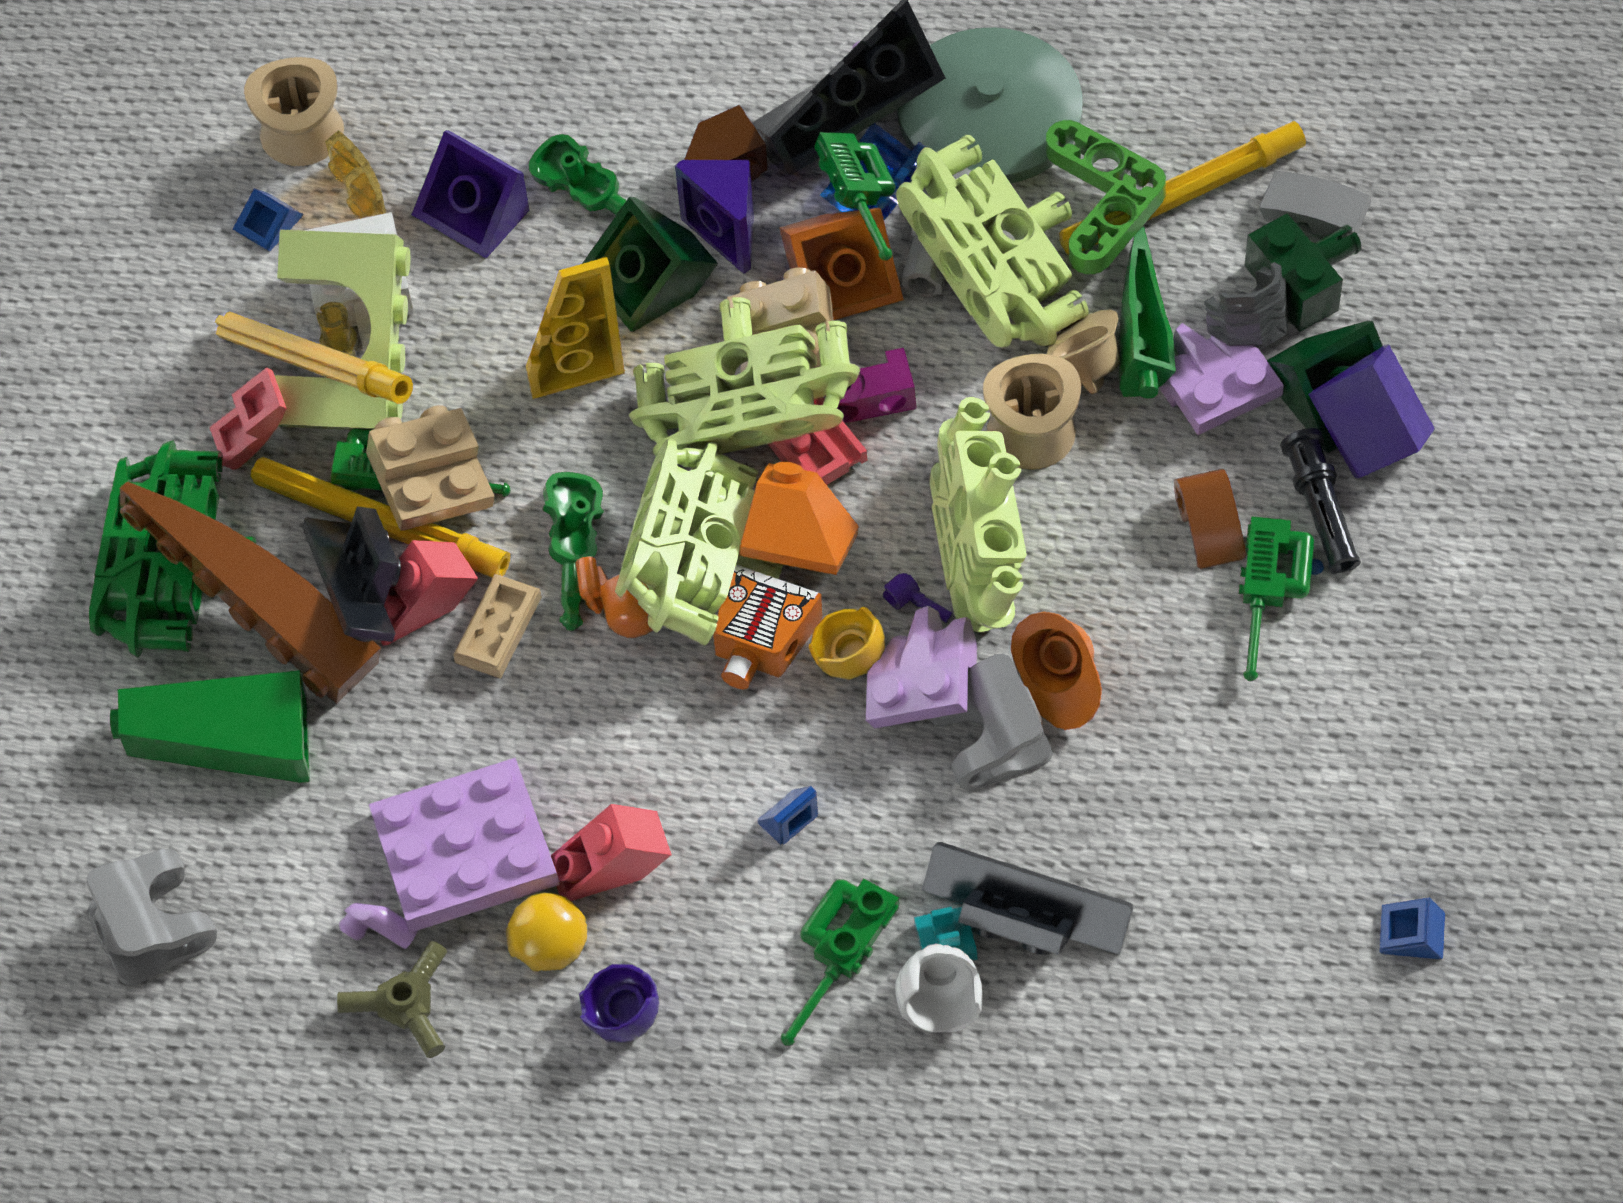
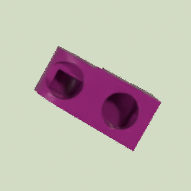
M904 347L885 351L886 363L860 368L857 380L847 387L844 398L840 400L837 407L844 414L842 419L844 423L917 409L915 385Z

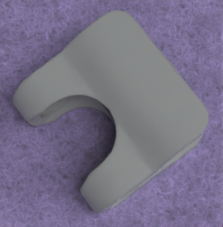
M1003 653L990 656L968 669L967 712L930 719L936 726H945L964 721L975 722L984 726L977 742L959 752L952 763V769L960 787L965 790L978 789L1043 766L1051 760L1053 754L1043 731L1042 718L1028 687L1023 685L1012 659Z
M161 849L135 859L107 863L94 868L87 876V886L94 899L88 907L89 919L121 983L128 986L137 985L173 966L206 952L214 945L217 939V930L208 914L195 910L173 915L164 913L154 906V903L159 898L178 887L184 880L185 867L178 853L171 849Z

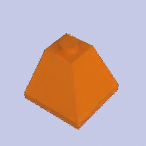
M869 209L887 247L891 249L881 209ZM859 210L824 214L779 227L789 268L815 270L830 287L833 320L904 300L893 255L887 261L879 258V251Z
M792 462L768 463L756 484L740 545L739 556L837 575L857 538L859 526L817 472L803 470L800 465Z

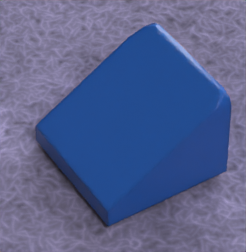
M254 188L233 230L264 249L271 251L279 242L280 230H291L304 214L275 196Z
M812 786L792 790L758 818V824L780 845L786 844L818 817L816 790Z
M1430 897L1382 905L1379 952L1386 955L1443 959L1445 912Z

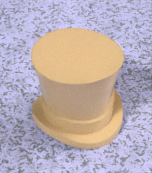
M308 57L280 59L257 68L246 80L244 95L251 113L261 123L260 141L262 147L272 159L282 164L291 166L315 164L330 156L342 141L344 124L340 114L334 108L338 90L335 72L326 62Z
M1029 354L1006 360L995 366L987 374L983 383L984 401L991 413L987 424V431H998L1003 434L1006 453L1015 456L1020 462V466L1017 468L1028 470L1046 468L1062 460L1071 450L1076 435L1072 417L1078 407L1081 395V380L1075 367L1067 360L1055 355Z

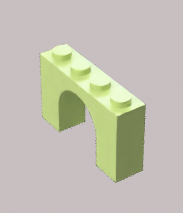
M280 230L277 278L286 283L337 285L352 289L364 302L371 322L369 344L360 359L376 361L386 365L388 369L403 373L405 367L404 344H398L399 325H405L407 322L408 300L407 296L401 295L402 276L409 275L411 260L409 247H403L404 240L395 234ZM275 375L287 408L278 427L374 430L375 426L383 419L389 417L402 418L403 403L397 404L381 397L365 395L357 388L327 377Z

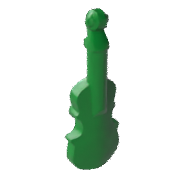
M558 134L552 136L534 152L529 161V171L533 179L539 184L548 187L550 192L565 190L569 192L573 201L580 202L590 212L606 208L616 215L626 202V199L618 195L619 181L615 173L603 168L599 162L591 163L587 161L589 155L587 147L585 145L580 146L569 135Z
M558 472L548 478L543 488L545 504L542 509L553 520V525L549 531L551 539L548 548L549 555L557 563L561 564V605L564 612L560 616L559 622L562 623L566 630L575 631L576 628L583 625V619L579 614L582 597L579 593L576 561L582 557L595 558L598 550L595 541L597 531L593 529L592 521L600 519L604 513V510L601 508L603 490L601 485L590 476L574 472Z

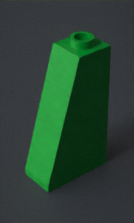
M300 670L118 689V709L110 710V727L113 739H121L127 756L298 783L310 782L307 692Z

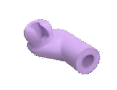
M354 903L344 910L347 914L339 922V929L355 940H361L369 927L403 949H406L411 944L418 932L410 933L405 918L387 907Z

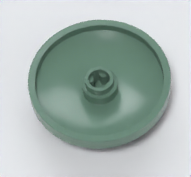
M996 27L960 31L930 45L946 79L897 109L901 134L907 146L917 158L925 147L937 152L960 140L961 137L970 135L976 141L967 146V149L969 150L979 145L982 152L981 162L967 167L971 171L977 167L982 168L986 162L993 159L1008 181L1016 183L1032 178L1054 165L1046 155V132L1050 126L1062 120H1073L1081 123L1083 109L1082 90L1073 67L1059 51L1030 34ZM1059 142L1060 147H1064L1066 145Z

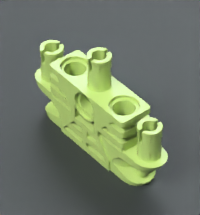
M970 135L961 137L960 140L937 152L928 147L923 148L918 155L917 169L911 177V183H902L896 195L901 212L917 234L925 250L970 316L972 315L992 344L997 347H1008L1012 339L1018 338L1021 341H1032L1040 346L1055 344L1058 331L1080 319H1084L1089 313L1085 300L1074 306L1073 302L1082 297L1076 290L1067 292L1065 296L1045 307H1042L1040 304L1049 295L1053 296L1058 293L1072 277L1071 271L1044 233L1046 230L1071 218L1072 210L1069 202L1057 207V203L1063 201L1065 196L1060 192H1055L1048 198L1027 208L993 159L986 162L982 168L977 167L973 169L969 175L964 174L955 179L953 177L954 174L982 160V152L979 145L969 150L967 149V146L976 141ZM924 188L926 189L929 197L923 192ZM1002 230L1011 233L1015 240L1008 238ZM1008 315L1011 317V319H1012L1016 324H1011V323H1010V320H1009Z
M734 297L732 298L733 308H730L729 300L725 299L719 304L722 316L723 342L665 355V366L670 369L666 372L664 366L659 363H645L647 373H644L641 364L634 367L633 375L635 377L638 408L631 411L629 417L634 425L643 428L649 438L656 442L653 448L655 456L663 443L668 439L676 441L677 450H683L684 448L703 449L708 442H717L716 452L723 454L834 428L842 422L844 417L843 412L837 409L839 402L844 398L847 387L857 380L860 368L849 361L846 323L829 321L830 331H826V324L824 322L816 326L821 367L814 368L813 366L817 365V358L811 350L815 349V340L801 325H793L753 335L750 300ZM748 362L746 369L742 373L735 375L736 369L742 363ZM664 373H666V381L671 385V387L667 388L668 401H666ZM826 395L823 405H814L815 399ZM667 429H679V432L668 436Z
M968 397L961 401L955 417L943 422L939 428L937 439L939 462L931 468L930 489L933 499L931 507L947 590H950L954 615L956 619L969 618L973 631L979 633L989 631L992 628L1005 627L1013 621L1015 617L1013 600L1023 587V582H1019L1022 580V575L1018 571L1027 553L1013 484L1021 473V468H1017L1020 466V462L1015 456L1006 453L1004 438L1001 432L981 431L990 416V413H986L989 407L979 398Z
M668 439L659 449L649 472L622 562L615 593L621 598L626 590H628L638 600V605L648 614V625L655 633L662 626H665L706 646L717 627L716 623L719 617L715 613L727 598L735 566L739 565L779 579L783 564L739 556L740 545L755 492L752 488L757 479L758 470L738 463L721 453H717V442H708L703 449L684 448L683 450H677L676 441ZM677 464H680L683 467H690L691 470L687 471L681 467H678ZM641 582L645 583L649 590Z

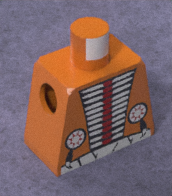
M736 565L727 598L719 609V619L713 634L715 655L728 660L721 673L723 681L734 688L744 690L749 687L757 670L778 678L781 677L810 638L814 628L823 618L821 594Z

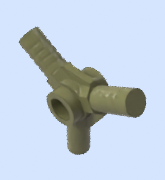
M429 941L410 972L404 971L380 984L377 991L338 992V1013L377 1012L378 1017L402 1029L409 1028L426 1057H436L443 1052L445 1045L427 1018L431 1014V984L428 982L447 954V950L441 944Z

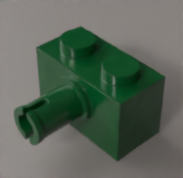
M1288 213L1248 234L1244 266L1255 279V272L1265 266L1271 270V264L1274 262L1281 266L1282 277L1286 279L1288 319L1301 332L1339 311L1343 279L1332 266L1353 254L1359 253L1362 247L1356 232L1347 236L1348 233L1352 232V227L1349 225L1342 226L1339 230L1314 243L1310 241Z

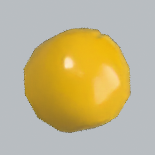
M861 607L859 610L842 609L826 615L814 628L808 648L814 661L823 672L831 677L850 680L867 674L870 668L880 660L885 650V634L879 620L868 608Z
M547 892L531 895L514 909L505 931L508 951L511 957L518 958L532 971L562 970L579 958L587 941L586 919L580 909L566 897Z

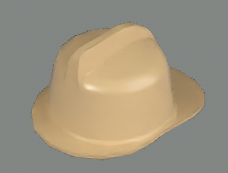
M1111 309L1088 314L1084 319H1080L1067 326L1057 334L1056 343L1049 345L1047 354L1061 357L1075 367L1081 380V386H1084L1090 394L1097 393L1104 384V376L1112 372L1120 364V355L1115 338L1119 318L1118 313Z

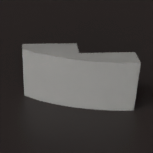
M1275 171L1259 209L1264 219L1275 220L1288 213L1294 222L1307 223L1313 235L1328 236L1339 230L1342 226L1349 225L1352 227V232L1347 234L1349 236L1353 232L1358 234L1371 204V198L1368 194L1326 179L1292 172Z

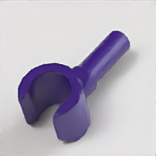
M907 573L896 575L884 586L883 598L896 610H900L911 601L917 607L930 606L937 610L941 621L945 623L948 622L953 614L920 592L917 582Z

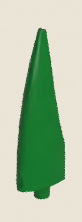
M1142 226L1132 240L1123 288L1119 330V388L1123 397L1141 396L1145 399H1151L1158 395V388L1176 372L1173 333L1162 301L1145 228Z

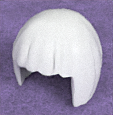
M941 944L929 945L911 956L897 976L895 991L901 1017L919 1029L931 1033L960 1031L976 1021L979 1013L982 1011L983 991L977 968L968 955L958 948Z

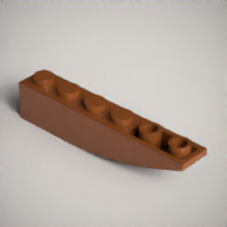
M126 482L120 487V512L124 519L137 531L147 530L157 540L156 545L159 551L175 565L179 562L184 564L194 574L192 578L195 584L207 596L214 598L217 595L230 607L229 613L237 624L247 631H250L252 628L256 630L266 640L265 646L274 658L285 665L290 662L303 674L304 684L316 696L323 698L326 695L337 704L379 664L381 647L373 640L363 642L345 635L332 602L309 581L269 551L225 524L176 500L130 482Z

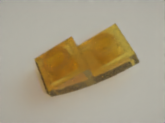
M338 130L325 141L330 160L328 167L334 177L346 185L348 194L346 202L348 207L359 219L385 214L386 209L380 184L372 167L353 142Z

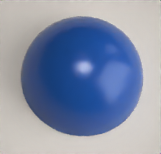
M1313 558L1311 575H1318L1323 572L1324 565L1319 559Z

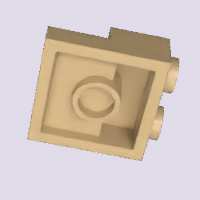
M792 268L784 273V280L768 285L761 281H750L740 287V293L727 297L730 302V308H733L732 298L734 297L750 300L753 335L793 325H801L815 340V349L811 351L816 355L817 365L813 367H821L815 328L824 322L826 324V331H830L829 321L834 320L830 287L815 270ZM748 362L741 364V373L746 369Z
M437 405L425 410L419 419L402 423L398 417H389L380 421L374 430L369 431L366 454L400 531L493 507L495 496L478 461L479 445L462 408L448 411L447 407Z

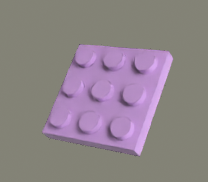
M516 758L369 804L410 933L560 885Z

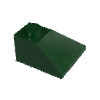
M629 197L583 261V263L605 257L608 258L616 313L630 332L640 329L694 297L718 265L717 261L691 231L636 197Z
M1367 320L1305 338L1267 360L1284 385L1281 396L1282 400L1305 428H1317L1322 431L1324 437L1322 448L1327 453L1338 447L1308 394L1383 346L1373 321Z

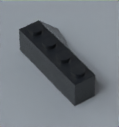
M901 0L823 79L755 120L752 124L766 143V153L771 163L791 176L819 158L814 146L820 132L851 133L856 135L946 79L908 0Z

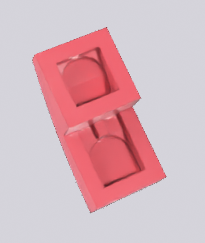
M265 368L234 392L231 396L235 408L209 427L217 450L222 452V465L232 470L240 468L260 450L277 429L287 409L271 369Z

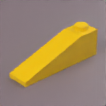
M607 257L558 271L526 364L532 399L625 373L611 270Z

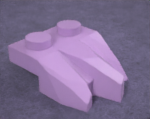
M1183 323L1175 329L1173 337L1174 346L1179 354L1175 356L1176 372L1159 389L1172 407L1178 405L1197 435L1282 396L1283 383L1261 351L1254 345L1228 346L1212 335L1207 340Z
M930 606L916 610L908 637L903 635L893 637L886 646L880 660L868 671L866 721L874 729L967 712L968 669L977 664V642L971 620L967 617L955 619L943 629L937 610Z

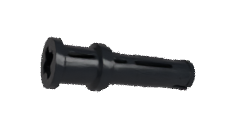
M1305 428L1287 435L1281 441L1280 447L1283 455L1290 458L1295 473L1292 479L1295 490L1306 497L1329 563V570L1333 574L1351 571L1358 567L1361 561L1354 548L1345 517L1333 488L1337 474L1334 466L1327 463L1324 455L1322 431L1317 428Z

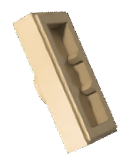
M494 574L453 654L455 663L501 679L542 598L540 589Z

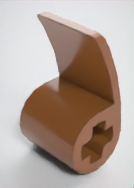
M1218 469L1175 479V499L1183 522L1189 523L1197 567L1203 569L1245 559L1246 550L1241 524L1226 471Z

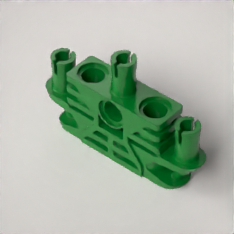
M173 440L163 443L158 453L145 457L141 462L130 465L128 457L119 459L117 463L94 574L95 578L89 606V625L91 632L96 636L103 635L105 631L111 633L113 638L128 645L130 654L137 658L141 656L143 648L190 651L191 643L187 641H192L193 639L192 624L197 625L203 591L195 584L192 578L194 574L184 564L179 562L175 565L161 552H156L157 540L147 530L137 531L124 519L120 512V487L126 482L133 483L176 500L216 520L219 495L214 482H220L222 478L221 473H218L223 472V455L221 451L177 450ZM147 474L150 475L149 479L144 482H134L133 480ZM179 479H183V480H184V484H183V485H181ZM197 480H202L201 485H198ZM254 536L246 537L247 539L256 543V538ZM115 611H126V621L113 618ZM163 613H167L169 620H163ZM181 614L185 615V620H180Z

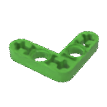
M1062 120L1054 123L1046 132V155L1049 161L1106 193L1069 239V261L1072 267L1083 274H1097L1104 271L1163 203L1166 197V175L1158 165L1081 123L1073 120ZM1071 140L1075 141V145L1070 144L1069 142ZM1059 142L1066 145L1064 147H1060ZM1110 158L1118 163V167L1109 172H1102L1094 168L1093 164L1099 159ZM1147 183L1153 184V188L1145 185ZM1136 184L1142 186V190L1136 189ZM1113 211H1122L1130 216V220L1122 225H1113L1105 220V216ZM1098 233H1099V235L1102 236V237L1099 239V242H1098ZM1098 242L1099 252L1091 250L1087 254L1082 253V248L1090 250Z

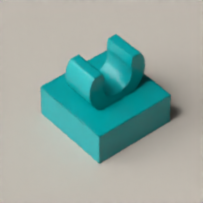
M952 906L932 910L931 914L914 917V926L921 950L932 944L948 945L952 948L960 949L972 961L978 960V952L971 927L958 922L962 907L952 909Z

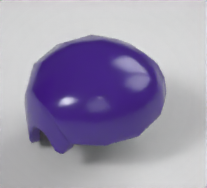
M612 964L593 975L585 989L579 993L582 1014L580 1019L590 1031L607 1042L627 1043L643 1036L654 1024L659 1010L660 1002L654 980L647 972L634 965Z

